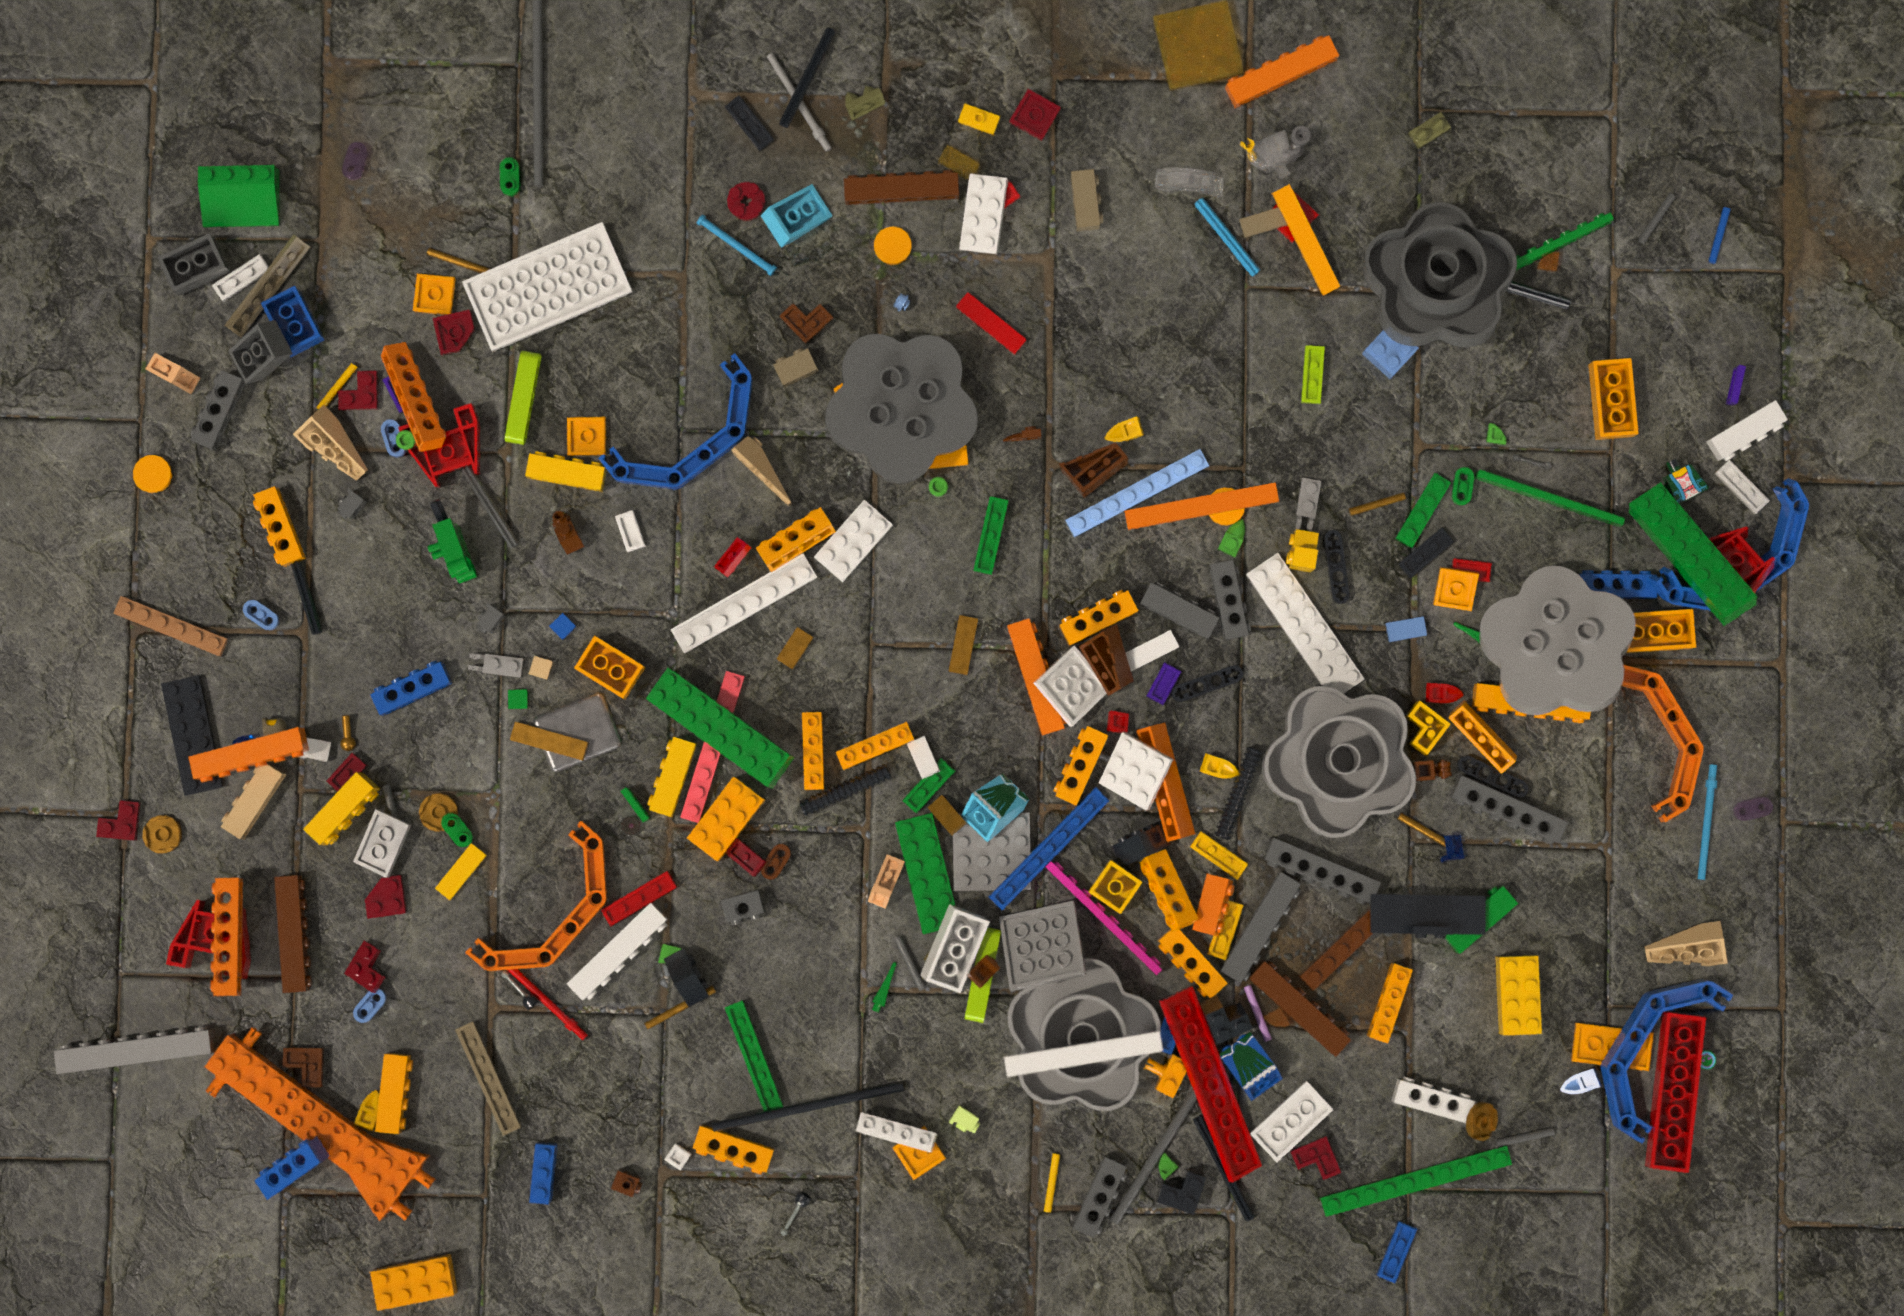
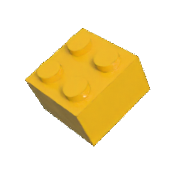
M1109 860L1088 892L1121 914L1142 884V881Z

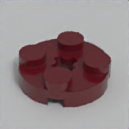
M742 182L729 190L727 205L731 214L742 221H751L756 219L763 211L765 196L755 183ZM744 197L752 200L749 202V206H745L744 203L741 204Z

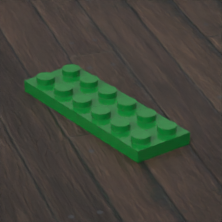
M930 813L895 822L923 935L938 931L949 904L955 906L933 815Z

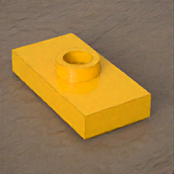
M964 103L958 123L994 135L1000 116Z

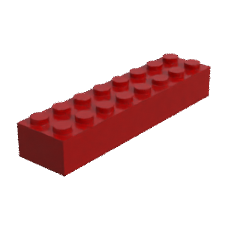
M1662 1012L1649 1123L1653 1128L1648 1133L1646 1167L1689 1173L1706 1017Z

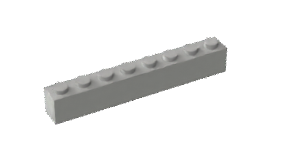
M206 1026L194 1028L195 1032H187V1029L175 1030L176 1034L168 1035V1031L156 1033V1037L149 1038V1034L138 1035L136 1040H130V1037L118 1038V1042L111 1043L110 1039L98 1041V1045H91V1042L79 1043V1047L72 1048V1044L62 1045L60 1050L54 1051L56 1074L215 1053L213 1029L207 1030Z

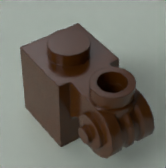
M556 511L552 516V525L566 554L568 555L583 548L584 544L572 521H570V515L568 516L564 511Z
M1434 760L1411 762L1415 771L1416 781L1435 780V776L1441 777V779L1452 776L1450 771L1451 762L1440 760L1437 764H1434Z

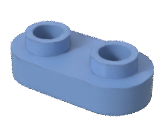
M386 420L381 426V433L387 452L393 457H402L406 450L401 448L399 451L394 450V447L397 445L396 436L399 433L398 427L400 425L395 420ZM390 427L395 428L393 433H389Z
M249 600L244 604V615L263 629L274 630L279 625L278 615L259 601ZM256 607L257 612L253 614L251 609ZM269 617L273 619L271 624L267 623Z
M379 988L376 992L380 996L379 1001H375V993L369 991L354 1008L353 1016L358 1022L365 1023L370 1021L385 1004L387 996L382 989ZM363 1009L367 1010L366 1016H363L361 1014V1011Z

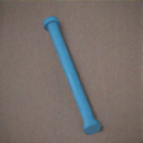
M704 214L700 216L697 221L699 226L703 225L767 271L769 276H772L777 268L775 265H770L711 223Z

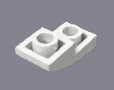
M307 738L309 751L303 752L304 755L300 756V758L327 762L331 742Z

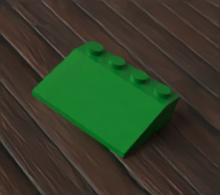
M275 165L198 166V190L204 228L280 226L279 169Z

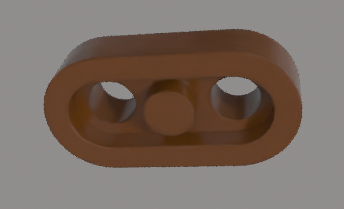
M778 844L773 847L766 858L767 863L761 869L764 878L772 880L779 876L791 856L788 846ZM779 850H783L785 852V855L783 857L778 856ZM769 866L774 867V873H768L767 869Z

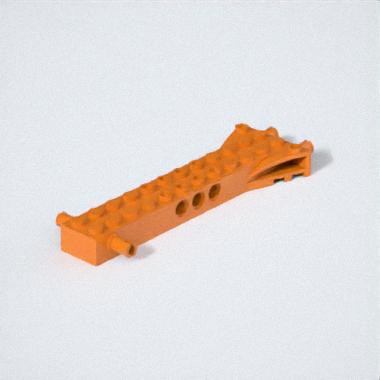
M251 1027L243 1040L234 1034L227 1035L205 1065L206 1069L215 1074L214 1080L205 1091L207 1093L211 1092L210 1095L216 1097L226 1083L302 1140L309 1138L311 1141L318 1137L330 1155L328 1159L350 1175L357 1189L379 1221L384 1219L391 1210L405 1221L409 1214L412 1213V1210L399 1202V1197L410 1182L416 1179L429 1189L436 1180L422 1170V1166L430 1155L372 1137L360 1127L355 1126L352 1121L306 1087H302V1084L254 1050L252 1046L262 1035L255 1027Z

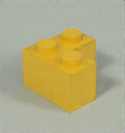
M1296 529L1294 534H1290L1289 545H1292L1286 556V564H1289V569L1310 573L1315 569L1319 533Z
M1417 701L1405 716L1420 728L1409 744L1423 755L1429 754L1450 726L1448 721L1421 701Z

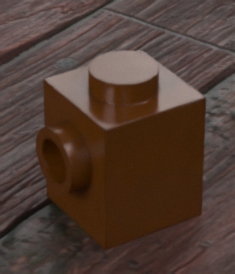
M619 1169L611 1189L633 1197L635 1193L639 1194L643 1183L640 1182V1176Z

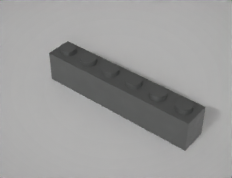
M1282 872L1277 874L1219 971L1239 983L1242 980L1246 982L1251 974V971H1249L1252 964L1256 965L1261 957L1259 952L1262 947L1266 948L1271 941V938H1269L1272 931L1276 932L1281 924L1279 919L1282 914L1286 915L1291 908V905H1289L1292 898L1296 899L1301 891L1299 888L1300 883Z

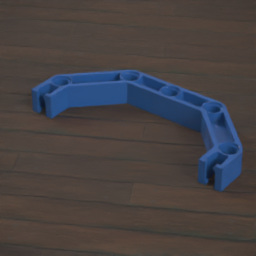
M735 353L731 356L730 361L732 363L736 361L740 370L732 374L727 369L728 363L726 361L720 364L722 370L732 381L726 426L672 468L625 462L617 450L612 447L609 449L611 456L615 454L619 460L618 463L610 467L606 462L605 454L601 455L598 459L617 482L680 489L745 438L753 381L750 372ZM740 375L748 377L747 381L743 384L737 382ZM739 428L741 430L740 435L737 437L731 436V430ZM704 451L710 452V458L707 460L700 459V455ZM619 468L626 469V474L622 477L617 476L616 472ZM677 474L680 476L679 482L671 483L670 477Z
M1789 478L1783 481V484L1785 486L1788 485L1791 491L1790 495L1787 496L1786 494L1788 492L1787 488L1778 486L1773 488L1782 506L1771 549L1760 558L1766 562L1774 557L1775 562L1774 568L1758 590L1789 569L1796 560L1809 509V502L1798 482ZM1666 567L1659 570L1660 574L1664 573L1667 579L1665 584L1661 583L1663 581L1662 577L1659 578L1655 575L1649 577L1661 599L1673 605L1711 611L1690 585L1679 583L1672 570Z
M1697 979L1646 992L1641 997L1601 1063V1072L1613 1125L1642 1144L1645 1139L1639 1133L1634 1134L1632 1130L1637 1123L1647 1133L1653 1127L1636 1117L1627 1070L1662 1012L1701 1002H1706L1715 1009L1724 1011L1726 1006L1718 1001H1714L1713 998L1719 992L1722 997L1730 1001L1733 994L1716 983L1706 979ZM1707 985L1708 990L1703 994V987ZM1656 998V1004L1652 1007L1651 1000ZM1636 1031V1037L1631 1039V1033ZM1616 1064L1615 1071L1611 1073V1066ZM1627 1117V1123L1622 1126L1623 1118Z

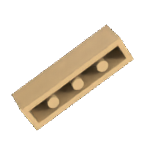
M268 762L266 766L254 769L253 773L255 775L243 786L244 792L241 796L236 797L232 803L233 809L230 813L227 812L222 819L223 824L221 827L239 839L246 838L286 776L285 773Z

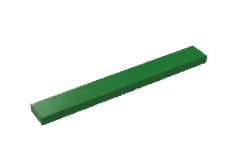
M1481 469L1476 472L1474 479L1616 527L1623 526L1625 521L1623 517Z

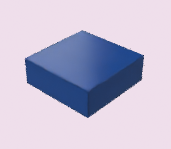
M564 613L549 625L562 640L576 628Z

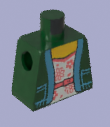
M1676 458L1666 463L1671 474L1664 477L1663 482L1665 488L1679 504L1709 489L1691 464L1681 468Z

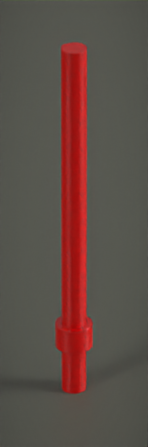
M518 969L508 970L553 1012L569 1031H573L581 1040L588 1036L577 1025V1021L573 1018L570 1019Z

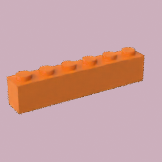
M1329 35L1326 37L1319 36L1313 40L1312 44H1302L1293 53L1285 52L1276 61H1266L1257 70L1252 68L1246 71L1245 75L1240 78L1235 76L1229 79L1225 90L1234 108H1237L1337 61L1339 54Z
M1030 619L1007 625L1041 735L1044 736L1064 729V725L1067 724L1066 721L1034 685V682L1049 669L1046 658L1042 659L1040 653L1043 651L1041 641H1036L1034 633H1037L1035 623L1030 622Z
M1161 723L1136 730L1140 741L1173 759L1155 797L1166 841L1169 842L1195 835L1166 724Z
M297 727L193 755L188 758L193 779L208 782L217 775H219V778L230 776L232 771L237 770L238 773L245 772L254 765L256 768L266 766L269 761L274 760V763L285 761V757L291 755L292 758L303 756V752L309 751L305 729Z

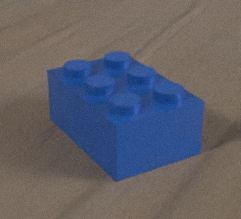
M296 286L261 303L269 321L275 320L292 351L290 357L325 340L305 299Z

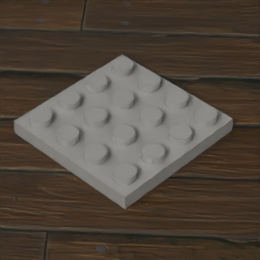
M1020 813L988 842L967 822L953 835L954 891L995 890L1030 854V813ZM1031 882L1023 890H1031Z
M1074 901L999 917L1009 989L1011 992L1086 975Z

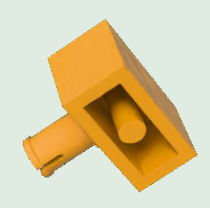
M1172 1054L1167 1063L1163 1065L1149 1057L1146 1062L1153 1065V1067L1145 1063L1144 1069L1159 1075L1155 1089L1174 1098L1186 1073L1182 1059Z

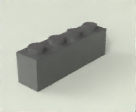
M1155 582V584L1150 583L1140 605L1205 639H1209L1219 620L1216 612L1208 608L1206 611L1199 608V603L1191 599L1189 602L1182 599L1183 595L1176 591L1171 593L1165 590L1166 586L1159 582Z

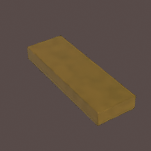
M959 615L948 672L968 674L978 618Z

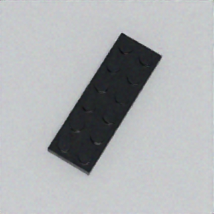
M200 675L161 683L184 796L224 788L222 777L219 778V775L212 777L213 780L208 782L193 779L188 758L216 749Z

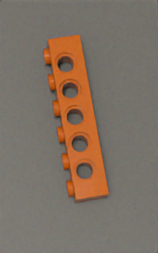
M406 342L385 345L381 358L419 451L441 448L446 439V433L439 424L437 412H434L432 399L426 392L425 382L420 378L419 367L413 361L412 350L408 348Z
M215 878V883L212 884V893L215 894V902L212 903V913L215 914V922H212L211 926L212 933H214V941L211 943V951L214 953V961L211 962V972H214V980H211L210 988L213 996H241L243 879ZM226 893L231 895V900L228 903L223 901V896ZM229 912L231 915L230 921L225 923L223 915ZM225 932L230 933V940L228 942H224L222 939ZM228 951L230 954V959L227 962H224L222 959V955L224 952ZM224 971H228L230 974L226 982L222 980V973Z

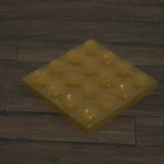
M1227 0L1153 16L1169 91L1244 74Z

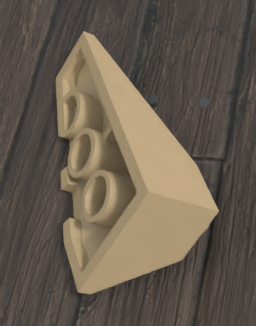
M747 436L732 448L733 454L790 507L792 503L761 448L763 444L757 438L751 439Z
M1721 921L1702 923L1645 946L1647 962L1671 964L1673 961H1681L1683 965H1690L1691 962L1701 963V966L1728 963Z

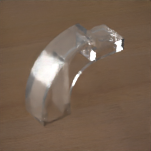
M1163 168L1157 169L1155 188L1166 192L1194 191L1213 197H1222L1224 178L1216 176L1214 172L1199 169Z

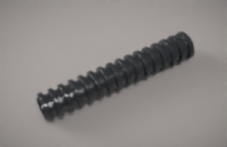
M1252 747L1246 748L1248 751L1244 753L1245 759L1243 758V764H1240L1239 775L1235 777L1237 780L1233 782L1235 785L1234 787L1232 786V792L1229 793L1231 796L1227 798L1228 804H1225L1226 809H1223L1224 814L1221 815L1222 819L1219 820L1220 825L1216 827L1218 830L1214 833L1216 836L1226 840L1231 839L1230 834H1233L1232 828H1235L1234 823H1237L1236 818L1239 817L1238 813L1242 810L1240 807L1244 805L1242 802L1246 800L1245 795L1248 794L1247 789H1250L1251 778H1254L1253 773L1257 771L1255 769L1259 765L1257 762L1261 760L1259 758L1260 755H1263L1262 751Z
M883 763L881 767L877 766L875 770L872 768L870 772L865 771L866 774L861 773L859 777L854 776L855 778H850L848 782L845 780L843 784L838 783V786H832V789L827 788V791L823 790L820 794L816 793V796L811 795V798H805V801L800 800L799 805L803 814L808 816L809 813L813 814L815 810L818 812L820 808L825 809V806L829 807L831 803L836 804V801L840 802L842 798L852 797V794H858V791L863 792V789H869V786L874 787L876 783L879 785L881 781L885 782L887 778L890 780L891 775L887 766Z

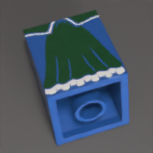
M1251 1032L1241 1035L1236 1043L1232 1046H1226L1222 1049V1053L1219 1054L1251 1101L1283 1079L1277 1067Z

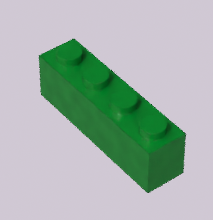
M1495 885L1487 892L1489 895L1486 897V931L1518 904L1504 886L1497 887ZM1452 934L1446 935L1444 939L1457 954H1461L1482 935Z

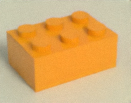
M596 636L592 638L574 669L625 700L646 668Z

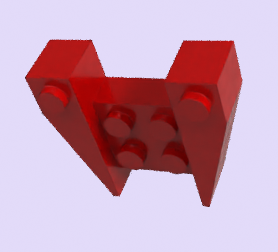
M472 403L453 409L459 427L445 432L446 439L441 448L420 452L417 444H415L412 449L408 450L437 488L441 487L438 476L472 465L474 474L480 475V421L475 406ZM409 424L398 427L399 432L403 430L411 432Z
M1747 526L1708 538L1754 593L1774 568V557L1764 562L1745 541L1748 537Z
M196 900L170 944L166 965L191 969L194 950L212 953L211 943L214 941V933H212L211 926L212 922H215V914L203 912L205 901ZM243 908L242 979H247L251 964L246 909ZM223 916V921L227 923L231 917ZM229 932L223 934L222 939L224 942L230 940ZM228 951L223 953L224 956H227L226 962L230 959ZM228 971L223 972L224 976H230Z

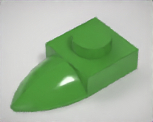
M1243 519L1228 528L1217 550L1235 558L1245 535Z

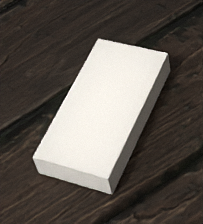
M631 510L615 516L627 552L646 547L634 511Z
M925 736L907 743L922 779L940 772Z

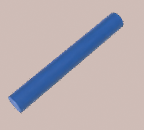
M1723 207L1708 260L1711 264H1716L1731 210L1727 207Z

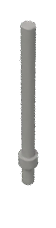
M770 53L767 55V58L792 97L795 87L775 55ZM802 100L798 108L811 127L813 136L816 140H819L825 152L831 150L832 147L825 137L822 127L819 128Z

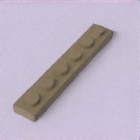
M293 235L224 326L242 338L263 310L261 303L274 296L310 246Z
M474 1021L455 1029L502 1135L504 1136L521 1128V1124Z

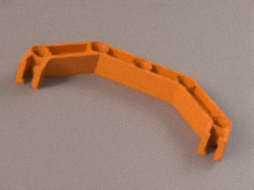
M1623 665L1624 678L1622 686L1644 692L1679 750L1669 794L1651 806L1657 812L1661 809V806L1668 803L1672 811L1667 815L1663 814L1659 817L1660 822H1667L1687 810L1691 804L1704 747L1663 678L1654 672ZM1649 678L1655 680L1656 685L1654 688L1648 685ZM1670 711H1673L1676 715L1674 721L1668 718ZM1690 744L1695 746L1694 754H1690L1688 751ZM1678 796L1681 797L1683 801V804L1680 807H1678L1675 804V799Z
M580 821L577 824L579 828L583 827L589 833L585 841L575 836L574 830L568 835L583 848L586 896L539 948L495 951L483 939L478 938L475 944H480L486 950V954L480 958L473 953L471 947L465 953L483 969L497 971L552 965L606 904L607 884L604 842L601 836L586 823ZM592 838L598 840L599 844L596 849H591L588 845L589 840ZM594 893H599L602 896V901L599 904H595L592 901ZM569 922H573L576 925L574 933H569L566 929ZM544 951L548 952L551 956L549 962L541 960V954ZM489 955L496 959L494 966H489L486 963Z

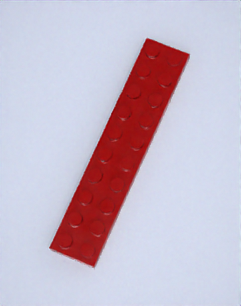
M1189 986L1159 1002L1229 1182H1235L1258 1169L1262 1164L1194 988Z

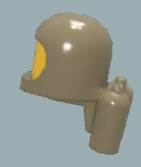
M267 717L262 718L264 736L287 730V724L281 718L270 720Z

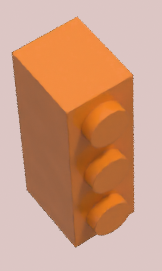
M1207 874L1196 913L1199 919L1194 922L1192 930L1219 937V934L1224 930V915H1227L1229 911V896H1232L1234 892L1232 880Z

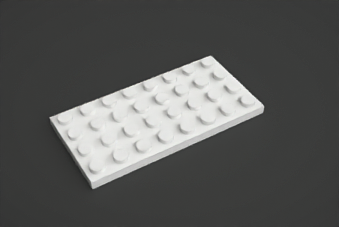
M603 222L462 281L492 352L633 293Z

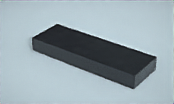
M740 95L724 106L759 152L775 141Z
M1441 527L1398 565L1409 578H1412L1449 547L1454 540Z

